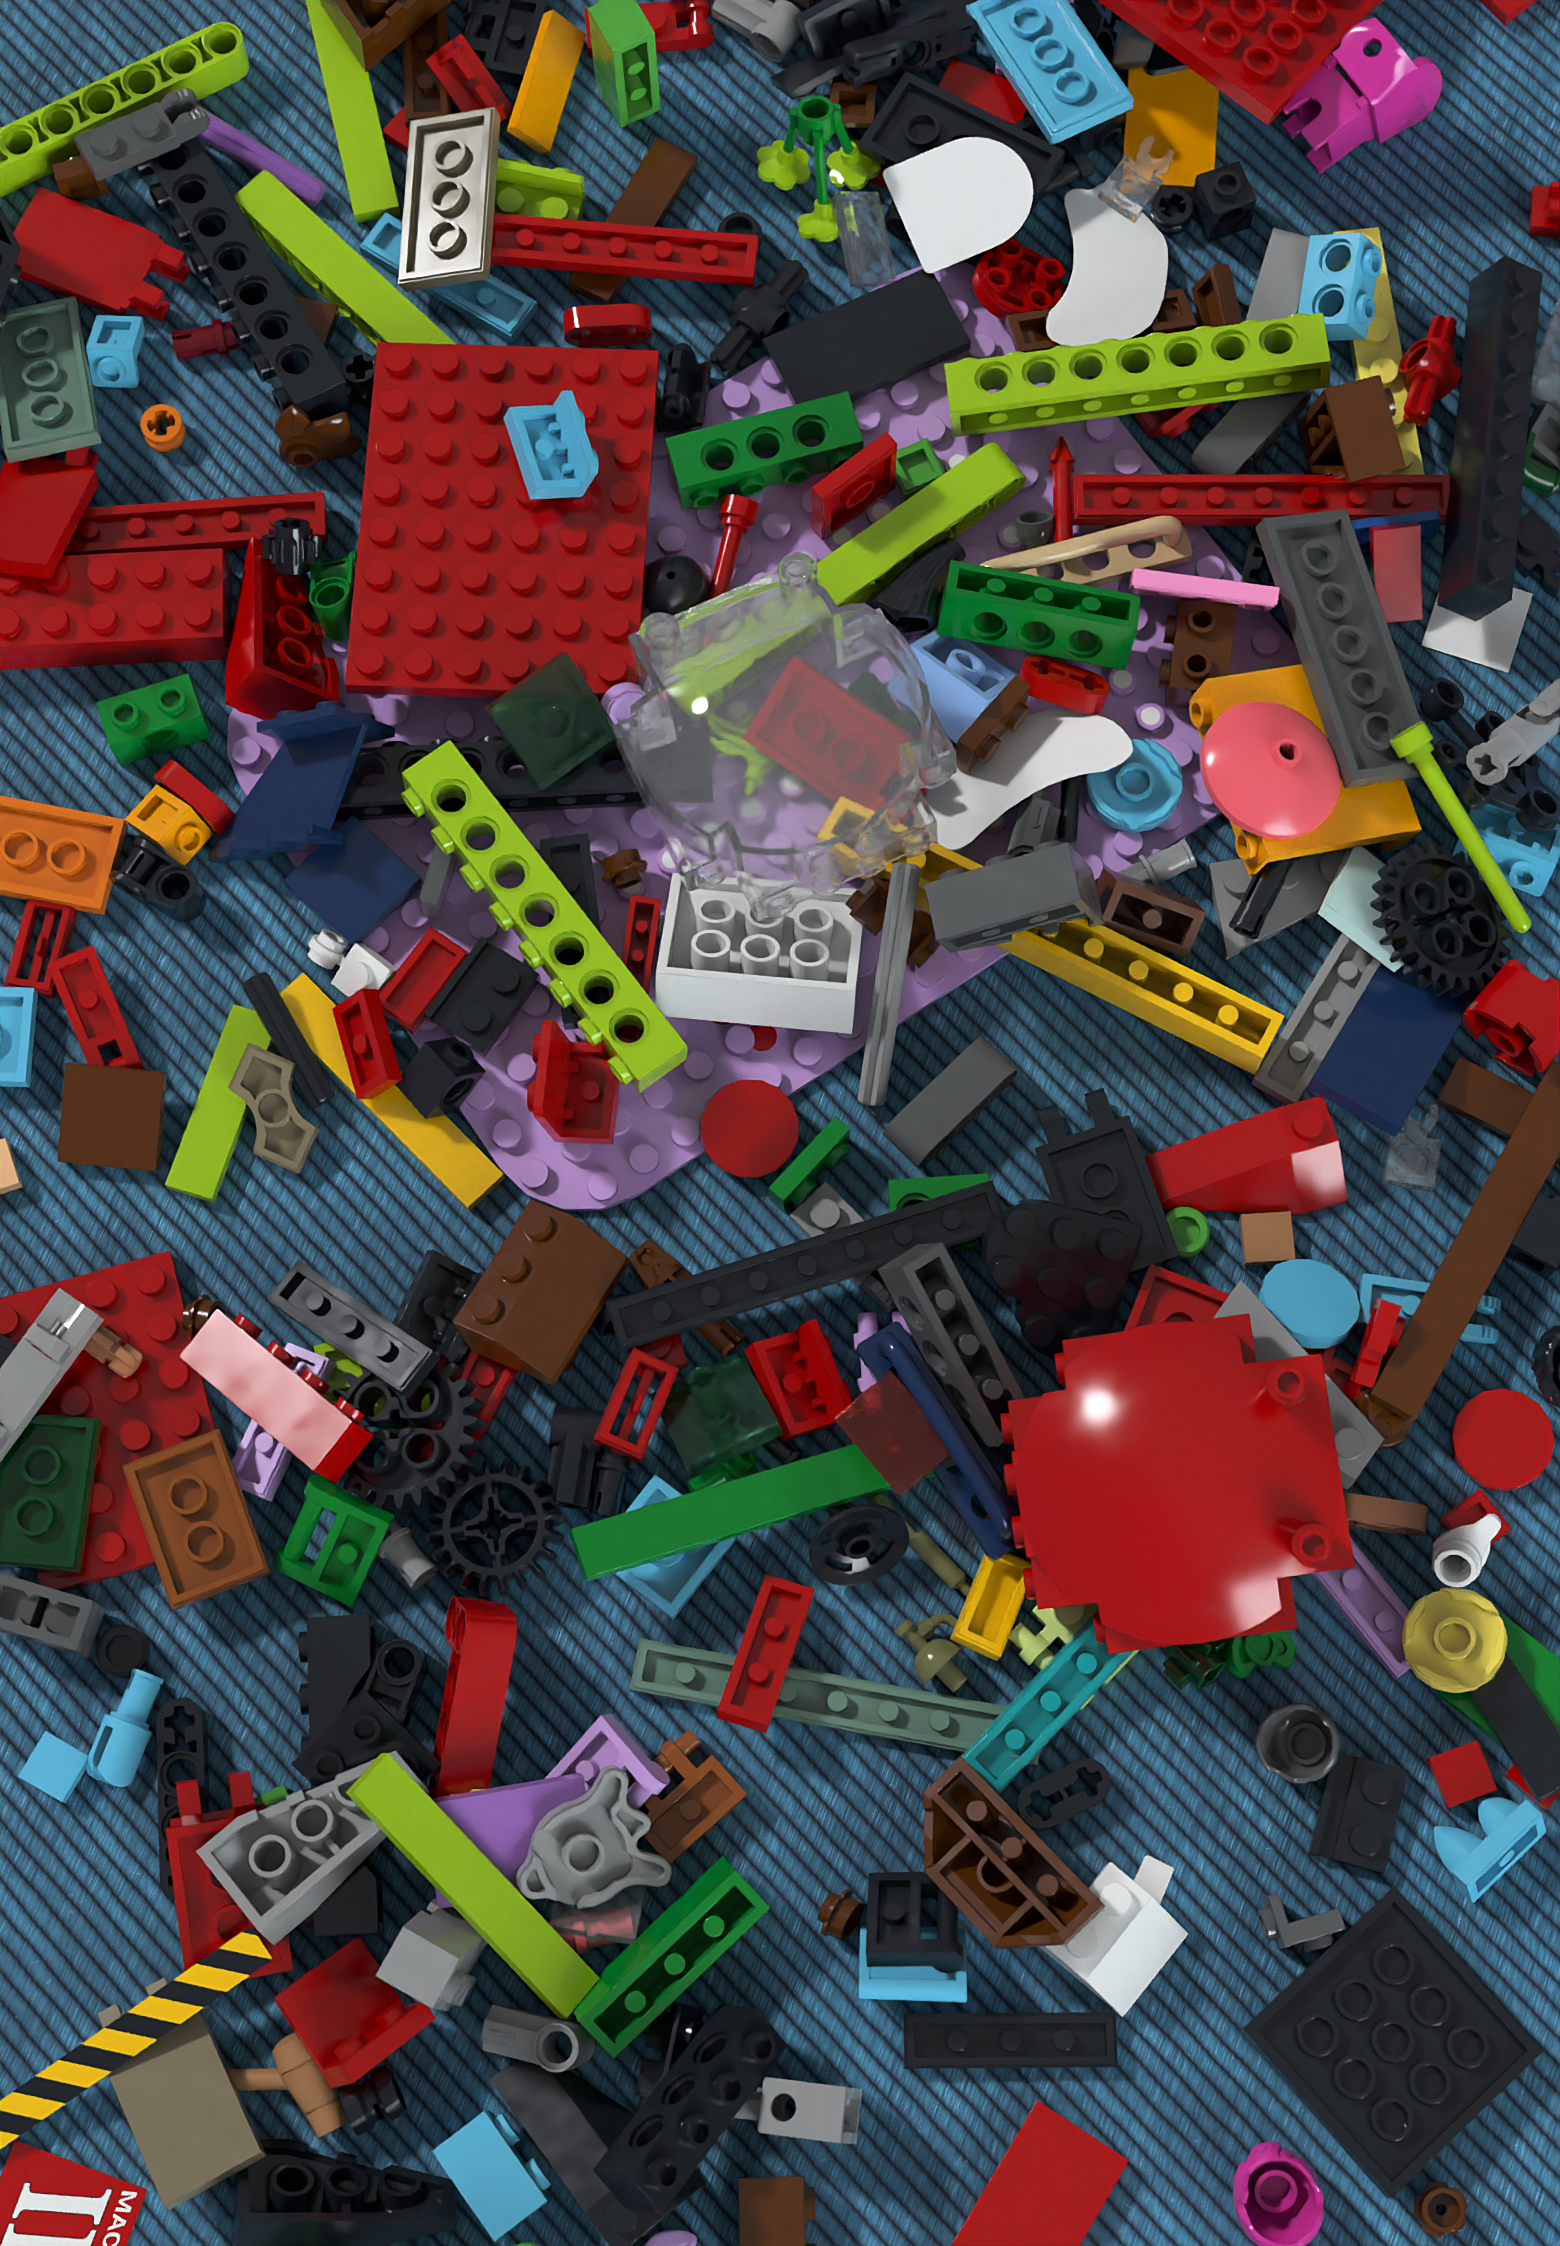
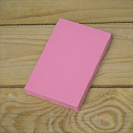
M1134 568L1131 572L1128 587L1130 594L1173 600L1185 598L1237 605L1239 609L1268 612L1277 605L1280 587Z

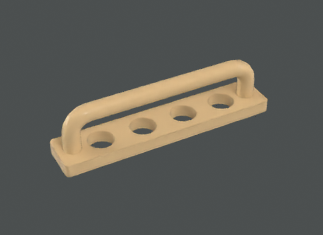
M1162 515L994 558L980 565L1038 576L1037 569L1039 567L1055 563L1062 568L1064 573L1060 581L1095 587L1129 578L1134 568L1156 571L1190 562L1193 549L1185 526L1181 524L1180 520L1173 516ZM1147 540L1153 545L1155 552L1148 558H1136L1129 552L1128 545L1133 542ZM1098 551L1104 553L1109 559V564L1102 570H1091L1083 563L1082 558L1084 555Z

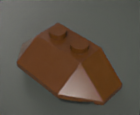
M961 1756L923 1792V1809L925 1810L924 1872L996 1949L1067 1945L1105 1908V1905Z

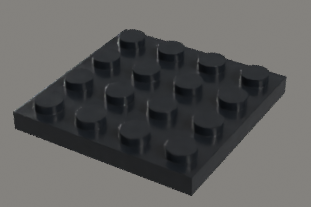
M1396 1887L1388 1890L1339 1936L1333 1945H1330L1239 2030L1387 2199L1396 2195L1543 2052Z

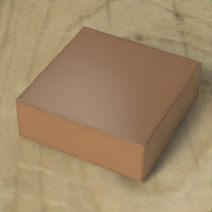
M1291 1211L1240 1215L1239 1225L1244 1267L1277 1265L1290 1259L1296 1260Z

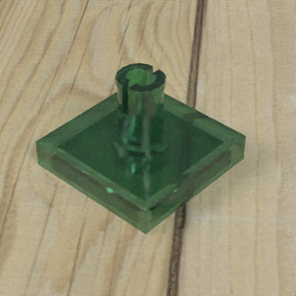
M566 652L559 653L484 708L535 786L542 791L621 734Z
M741 1351L711 1366L697 1367L687 1377L673 1383L660 1414V1419L690 1478L783 1435L780 1424ZM656 1391L649 1394L652 1401L654 1399Z

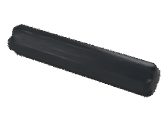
M263 972L252 976L243 983V990L280 1056L296 1063L292 1077L305 1101L312 1109L328 1103L335 1097V1092L270 975Z

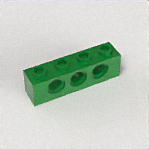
M848 391L665 438L667 461L682 509L692 506L695 508H707L716 504L724 495L739 494L740 496L747 497L762 492L765 487L781 483L788 485L802 483L812 475L834 471L860 452L864 444ZM813 438L822 443L815 447H808L801 442ZM763 450H770L776 453L774 457L768 459L756 456L758 452ZM716 462H726L731 465L728 469L722 471L714 470L710 467Z
M951 560L941 600L936 635L1125 670L1138 629L1141 596Z

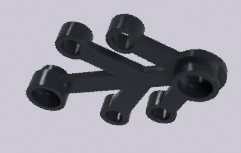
M1436 678L1421 695L1422 700L1419 706L1422 713L1433 722L1444 720L1469 750L1476 745L1488 742L1492 731L1506 721L1497 712L1487 711L1475 723L1474 730L1459 713V710L1464 706L1465 699L1463 693L1456 684L1446 678ZM1445 739L1438 741L1433 746L1434 750L1431 751V754L1443 773H1449L1455 766L1471 772L1466 760L1468 751L1458 748L1455 744ZM1535 753L1521 765L1511 766L1506 777L1502 781L1497 782L1504 790L1483 784L1474 777H1471L1459 791L1461 799L1470 808L1480 810L1489 803L1515 813L1516 819L1521 826L1537 833L1545 834L1550 832L1556 826L1557 818L1560 816L1558 800L1551 792L1540 785L1538 774L1540 761Z

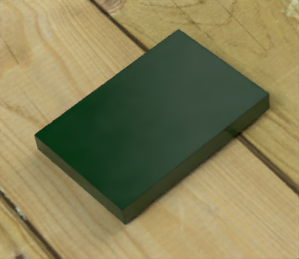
M35 1414L0 1462V1567L81 1574L102 1422L99 1419Z

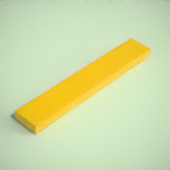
M303 972L280 995L313 1054L356 1097L332 1011L336 1005ZM396 1085L374 1099H358L469 1212L505 1179L504 1174L446 1115L425 1119Z

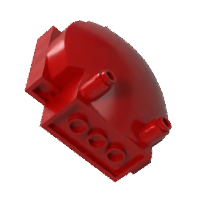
M1249 1313L1185 1323H1156L1123 1332L1062 1340L1064 1352L1055 1353V1364L1059 1384H1065L1066 1390L1044 1393L1043 1396L1008 1401L1009 1413L1000 1414L1005 1445L1014 1444L1015 1451L1011 1452L1013 1463L1004 1464L1008 1495L1018 1496L1020 1516L1012 1517L1014 1542L1016 1548H1025L1026 1557L1031 1559L1032 1568L1023 1569L1027 1600L1036 1599L1038 1610L1098 1603L1099 1612L1093 1613L1097 1644L1107 1643L1108 1654L1173 1645L1205 1643L1226 1638L1298 1629L1290 1576L1355 1567L1322 1354L1257 1362Z

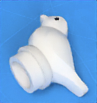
M1488 1514L1474 1524L1450 1529L1442 1533L1433 1543L1431 1569L1436 1573L1441 1582L1451 1587H1464L1478 1577L1487 1560L1490 1542L1501 1528L1500 1518L1495 1514Z

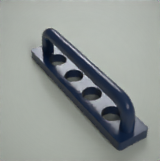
M893 1322L857 1345L858 1355L987 1558L994 1562L1014 1550L1016 1546L1012 1529V1517L1020 1516V1509L1012 1496L1008 1495L1005 1485L901 1323ZM895 1367L907 1386V1390H900L892 1385L889 1379L891 1368ZM920 1409L934 1428V1433L923 1431L918 1426L916 1415ZM947 1452H949L962 1472V1476H955L946 1470L944 1456ZM975 1495L991 1519H982L973 1512L971 1500Z

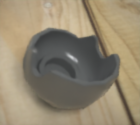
M1292 1703L1272 1709L1261 1721L1255 1745L1261 1763L1267 1771L1289 1782L1305 1784L1309 1781L1314 1782L1323 1778L1337 1763L1341 1739L1334 1721L1325 1712L1310 1704Z

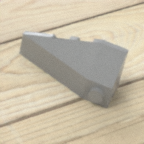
M396 1751L389 1753L428 1794V1789ZM376 1759L336 1775L335 1780L304 1792L300 1790L286 1796L285 1801L261 1811L255 1809L238 1816L196 1851L255 1928L272 1945H275L312 1914L387 1837L346 1794L347 1790Z

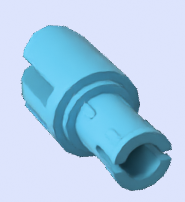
M134 1668L131 1671L132 1675L117 1712L111 1711L110 1715L104 1714L100 1723L101 1726L85 1763V1769L89 1776L118 1787H125L131 1784L147 1743L153 1734L152 1731H149L150 1725L146 1724L160 1686L164 1682V1679Z

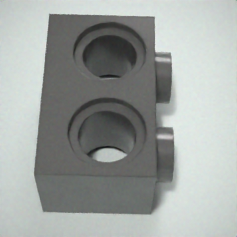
M0 1573V1632L82 1657H90L106 1610L104 1607L93 1600Z

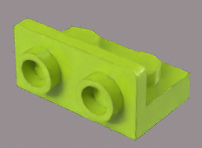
M498 158L494 213L581 221L586 203L583 176L566 168L548 169L531 165L522 159L513 158L505 160Z

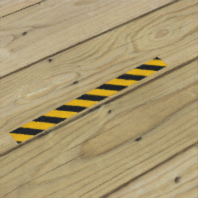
M248 1927L1 2099L0 2149L269 1963L272 1957L254 1929Z

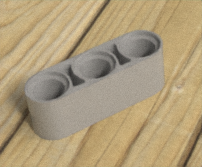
M1273 228L1246 320L1264 321L1286 318L1298 312L1310 237ZM1274 351V352H1271V353H1274V354H1282V353H1285V352H1282V351Z

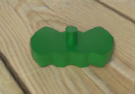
M1286 1630L1228 1638L1223 1647V1660L1226 1662V1668L1238 1679L1247 1677L1253 1668H1263L1270 1664L1277 1668L1287 1669L1291 1666L1295 1656V1645Z

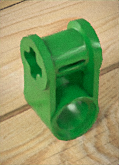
M357 550L351 551L349 557L328 561L316 558V564H310L311 584L309 600L325 635L334 641L349 639Z

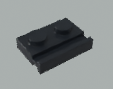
M481 937L425 1012V1017L429 1022L435 1023L444 1029L446 1033L456 1037L470 1049L485 1058L540 983V974L501 948H496L484 937Z
M1339 1751L1337 1763L1325 1777L1307 1854L1321 1856L1332 1861L1384 1874L1408 1770L1358 1756L1354 1757Z

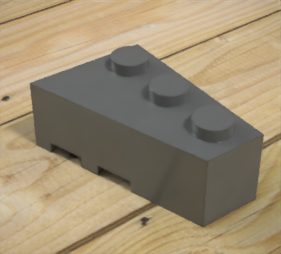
M1048 841L1033 848L1034 852L1018 857L1000 855L989 859L985 863L986 866L971 871L953 869L943 872L938 876L939 880L924 884L936 941L951 953L1011 942L1012 934L1040 926L1043 936L1058 933L1057 923L1083 918L1088 919L1089 927L1103 925L1105 923L1092 868L1068 842Z

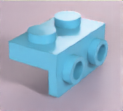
M572 390L561 391L553 405L509 407L503 418L529 498L582 497L597 475L599 460L596 451L591 448L585 430L584 414L577 406Z

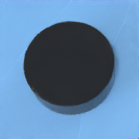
M116 1625L107 1629L100 1636L95 1650L96 1659L99 1666L108 1674L117 1678H130L133 1668L142 1671L147 1665L150 1657L149 1642L143 1633L129 1625Z

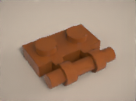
M690 1729L686 1730L674 1742L671 1739L665 1742L658 1749L661 1754L653 1760L668 1775L675 1769L684 1778V1781L662 1801L656 1794H652L643 1804L650 1811L646 1815L651 1821L650 1830L643 1837L670 1865L747 1796V1793L713 1755L698 1768L690 1762L688 1757L702 1745ZM632 1774L627 1777L629 1781L628 1789L636 1781Z

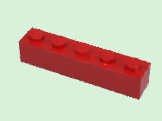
M631 895L621 961L649 996L661 913V899ZM625 1025L619 1028L615 1035L622 1042L633 1043L638 1041L643 1033L634 1025Z

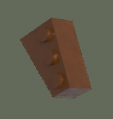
M1380 375L1326 388L1322 391L1296 426L1308 471L1321 475L1333 473V478L1345 477L1346 481L1352 482L1406 468L1392 419L1396 412L1394 397L1388 387H1383Z

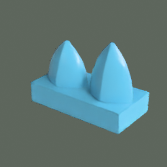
M1501 1797L1479 1798V1821L1487 1835L1484 1840L1459 1828L1449 1826L1434 1827V1841L1437 1852L1445 1867L1453 1875L1457 1890L1472 1904L1546 1833L1542 1813L1527 1799L1519 1805L1514 1801Z

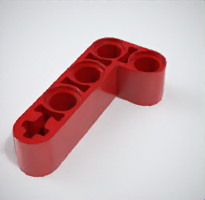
M455 1596L452 1597L449 1603L445 1623V1638L452 1650L433 1756L441 1764L429 1775L427 1786L429 1791L427 1795L431 1799L471 1792L472 1789H489L517 1635L516 1615L506 1603Z

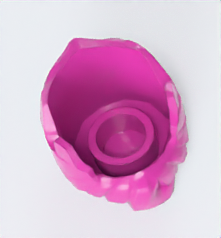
M1267 2141L1254 2145L1251 2148L1247 2160L1242 2161L1238 2166L1233 2179V2201L1240 2227L1246 2236L1259 2246H1306L1317 2235L1324 2216L1323 2193L1314 2170L1304 2159L1296 2157L1293 2151L1282 2148L1279 2142Z

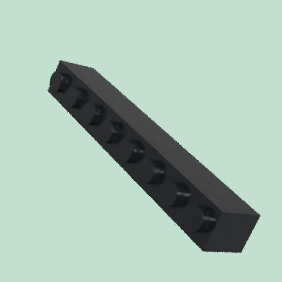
M1503 256L1470 281L1461 367L1462 375L1460 378L1451 465L1450 492L1447 504L1437 606L1473 621L1480 620L1512 600L1541 295L1542 272L1507 256Z

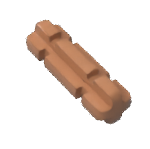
M102 1325L98 1327L83 1348L103 1364L108 1360L110 1362L109 1368L124 1378H127L137 1370L143 1358L142 1354L128 1343L124 1347L120 1345L122 1339Z

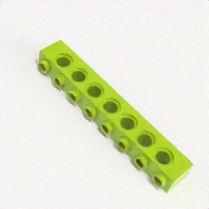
M1296 313L1286 318L1260 321L1251 319L1240 324L1220 327L1200 326L1183 332L1168 334L1155 332L1145 337L1131 339H1105L1098 343L1079 346L1059 345L1049 350L1027 353L1014 351L1004 356L983 359L964 358L958 362L945 363L944 367L954 438L1329 388L1331 359L1323 313L1309 315ZM1274 351H1282V352H1285V353H1282V354H1274V353H1271V352H1274ZM1228 357L1237 358L1236 360H1225ZM1178 364H1189V366H1186V367H1179V366H1176V365H1178ZM1133 370H1141V371H1142V372H1140V373H1130V371H1133ZM1087 376L1096 377V378H1094V379H1089V380L1082 379V378L1087 377ZM1042 382H1044V383H1049V384L1044 385V386H1037V385H1035V384L1042 383ZM992 389H1002L998 392H988Z
M447 741L402 772L405 791L401 793V796L408 808L417 818L424 814L434 827L430 831L431 836L445 855L453 852L463 864L459 871L468 886L475 893L483 890L493 903L488 908L495 921L505 932L512 928L522 941L518 948L534 970L540 966L544 969L552 980L547 984L549 990L563 1008L569 1005L574 1008L581 1018L577 1025L593 1047L598 1044L604 1047L611 1057L607 1064L619 1082L624 1086L631 1082L637 1092L640 1093L687 1059L688 1047L452 741ZM452 797L459 798L465 802L462 809L457 812H446L440 808L444 800ZM478 835H487L494 840L493 845L486 850H475L468 844L472 838ZM506 873H517L524 878L518 887L512 889L504 888L498 884L499 878ZM538 910L547 911L554 917L548 925L543 927L531 925L527 918L531 913ZM568 948L576 949L583 955L581 961L575 965H564L556 957L562 950ZM600 986L609 989L613 996L604 1004H594L586 998L587 992L594 987ZM634 1025L642 1031L643 1035L636 1042L625 1043L620 1041L615 1033L622 1026Z

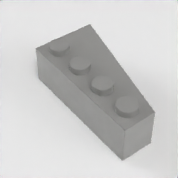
M1242 1280L1238 1282L1214 1316V1318L1250 1314L1257 1362L1308 1355ZM1325 1373L1342 1487L1347 1491L1363 1471L1384 1438Z

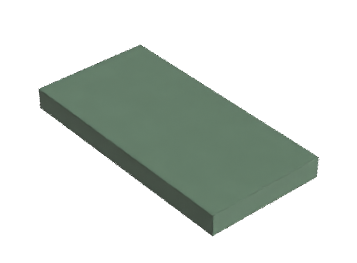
M76 296L7 311L5 322L0 331V424L4 451L9 463L102 443L80 309Z

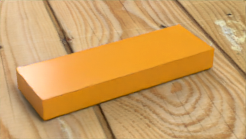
M555 10L543 14L507 127L509 133L540 155L551 150L586 38L584 32Z

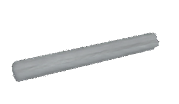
M897 862L892 866L857 1098L859 1103L875 1107L882 1106L886 1101L920 876L919 866L905 862Z

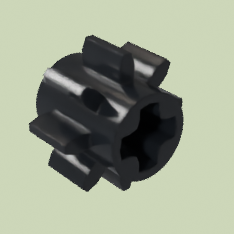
M361 348L357 349L356 353L349 355L346 359H340L339 362L342 367V376L347 385L350 407L358 403L371 410L376 353L372 356L369 353L363 352Z
M283 518L274 522V529H269L268 535H262V558L271 559V564H274V570L281 574L300 575L308 573L310 571V564H316V558H322V535L313 534V529H310V522L304 519Z

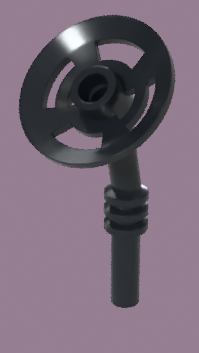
M754 1410L740 1423V1426L769 1452L781 1466L810 1457L808 1455L803 1458L804 1451L801 1448L795 1450L788 1442H783L781 1436ZM844 1503L825 1509L831 1518L818 1529L809 1547L810 1563L815 1573L821 1579L841 1586L859 1585L881 1577L901 1560L908 1547L909 1531L902 1516L891 1508L881 1505H861L850 1508ZM871 1514L882 1516L889 1522L883 1523L878 1517ZM866 1522H867V1523H871V1524H873L874 1526L868 1527L867 1524H866ZM835 1525H837V1527L835 1528V1530L833 1531V1533H832V1535H831V1538H828V1539H825V1540H824V1538H825V1536L827 1535V1533H828ZM880 1539H891L888 1547L878 1557L869 1562L866 1556L877 1547ZM842 1545L845 1552H842L837 1548ZM830 1554L834 1560L850 1564V1567L834 1566L828 1563L825 1558Z

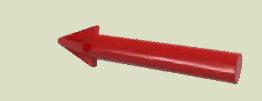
M1059 436L1049 460L1050 466L1048 470L1053 477L1054 543L1073 538L1071 474L1074 472L1072 463L1075 460L1063 436Z

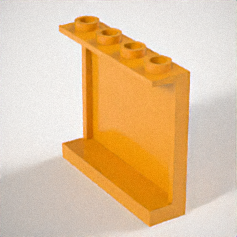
M1302 664L1209 678L1204 681L1188 700L1190 718L1193 725L1198 728L1202 742L1208 729L1222 713L1231 707L1250 701H1269L1288 706L1311 720L1327 738ZM1280 752L1284 758L1288 759L1284 753ZM1341 779L1340 793L1333 811L1316 829L1297 838L1278 840L1260 837L1240 828L1230 820L1235 835L1236 852L1244 861L1249 876L1256 875L1268 862L1381 843L1384 852L1398 850L1422 829L1404 779L1349 788L1344 787Z

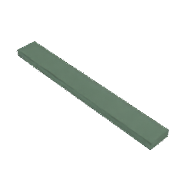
M639 1638L630 1691L718 1707L736 1656ZM790 1666L772 1717L963 1753L1007 1706ZM1040 1751L1027 1765L1038 1766ZM1020 1755L1006 1757L1018 1758Z

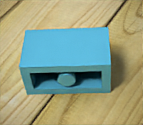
M483 2111L435 2148L432 2153L491 2238L496 2242L551 2200L545 2189L552 2185V2183L534 2158L525 2162L514 2147V2144L520 2140V2137L504 2114L501 2113L494 2118L490 2111Z

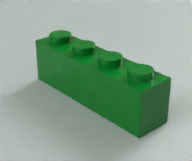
M722 1856L598 1975L600 1979L573 2010L578 2022L614 2059L764 1915L770 1907L729 1861Z

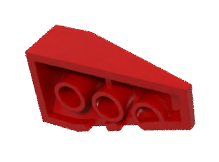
M254 537L250 540L247 547L225 669V704L244 714H250L265 721L276 718V714L280 711L298 710L304 712L316 709V704L319 702H339L338 668L334 658L326 657L320 641L325 635L320 623L312 622L306 604L309 601V593L302 575H286L276 572L274 564H271V559L262 558V541Z
M1321 1095L1269 1110L1144 1156L1164 1212H1170L1179 1207H1190L1201 1213L1203 1211L1236 1212V1214H1253V1212L1291 1211V1216H1302L1348 1201L1339 1140L1326 1102Z

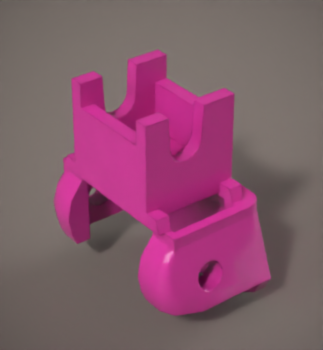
M1377 18L1363 20L1349 29L1343 36L1340 47L1327 57L1323 67L1282 110L1285 115L1293 110L1295 113L1282 123V127L1291 139L1301 133L1312 148L1306 154V158L1316 171L1322 174L1365 140L1368 143L1374 139L1380 145L1387 139L1425 119L1434 109L1441 93L1442 76L1440 70L1429 57H1418L1411 60ZM1370 44H1378L1382 48L1380 53L1370 56L1364 54L1365 48ZM1338 63L1348 74L1347 80L1337 70Z

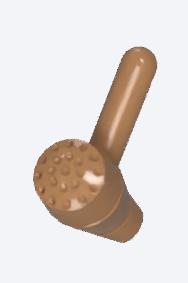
M296 2033L284 2037L272 2050L277 2068L228 2069L238 2091L289 2090L303 2113L307 2115V2119L318 2138L349 2122L339 2099L337 2088L329 2086Z

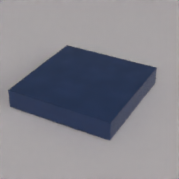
M353 814L335 831L343 834V844H321L283 881L285 886L351 948L354 943H362L423 883L422 878Z

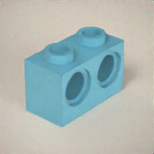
M1361 232L1313 235L1309 239L1298 313L1308 315L1323 313L1327 341L1367 339L1369 323L1375 315L1373 296L1376 277L1380 275L1382 269L1381 249ZM1349 261L1348 265L1342 270L1343 266ZM1343 305V307H1342V309L1339 311V313H1337V314L1335 315V313H1336V311L1338 310V308Z

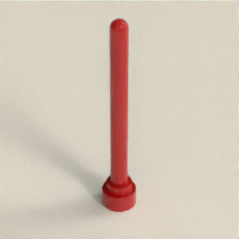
M731 494L722 496L718 517L721 519L720 526L724 529L695 648L719 632L742 534L748 533L749 527L755 524L759 508L758 503L749 498ZM681 709V712H682L685 716L689 717V716L685 713V711H684L683 709Z

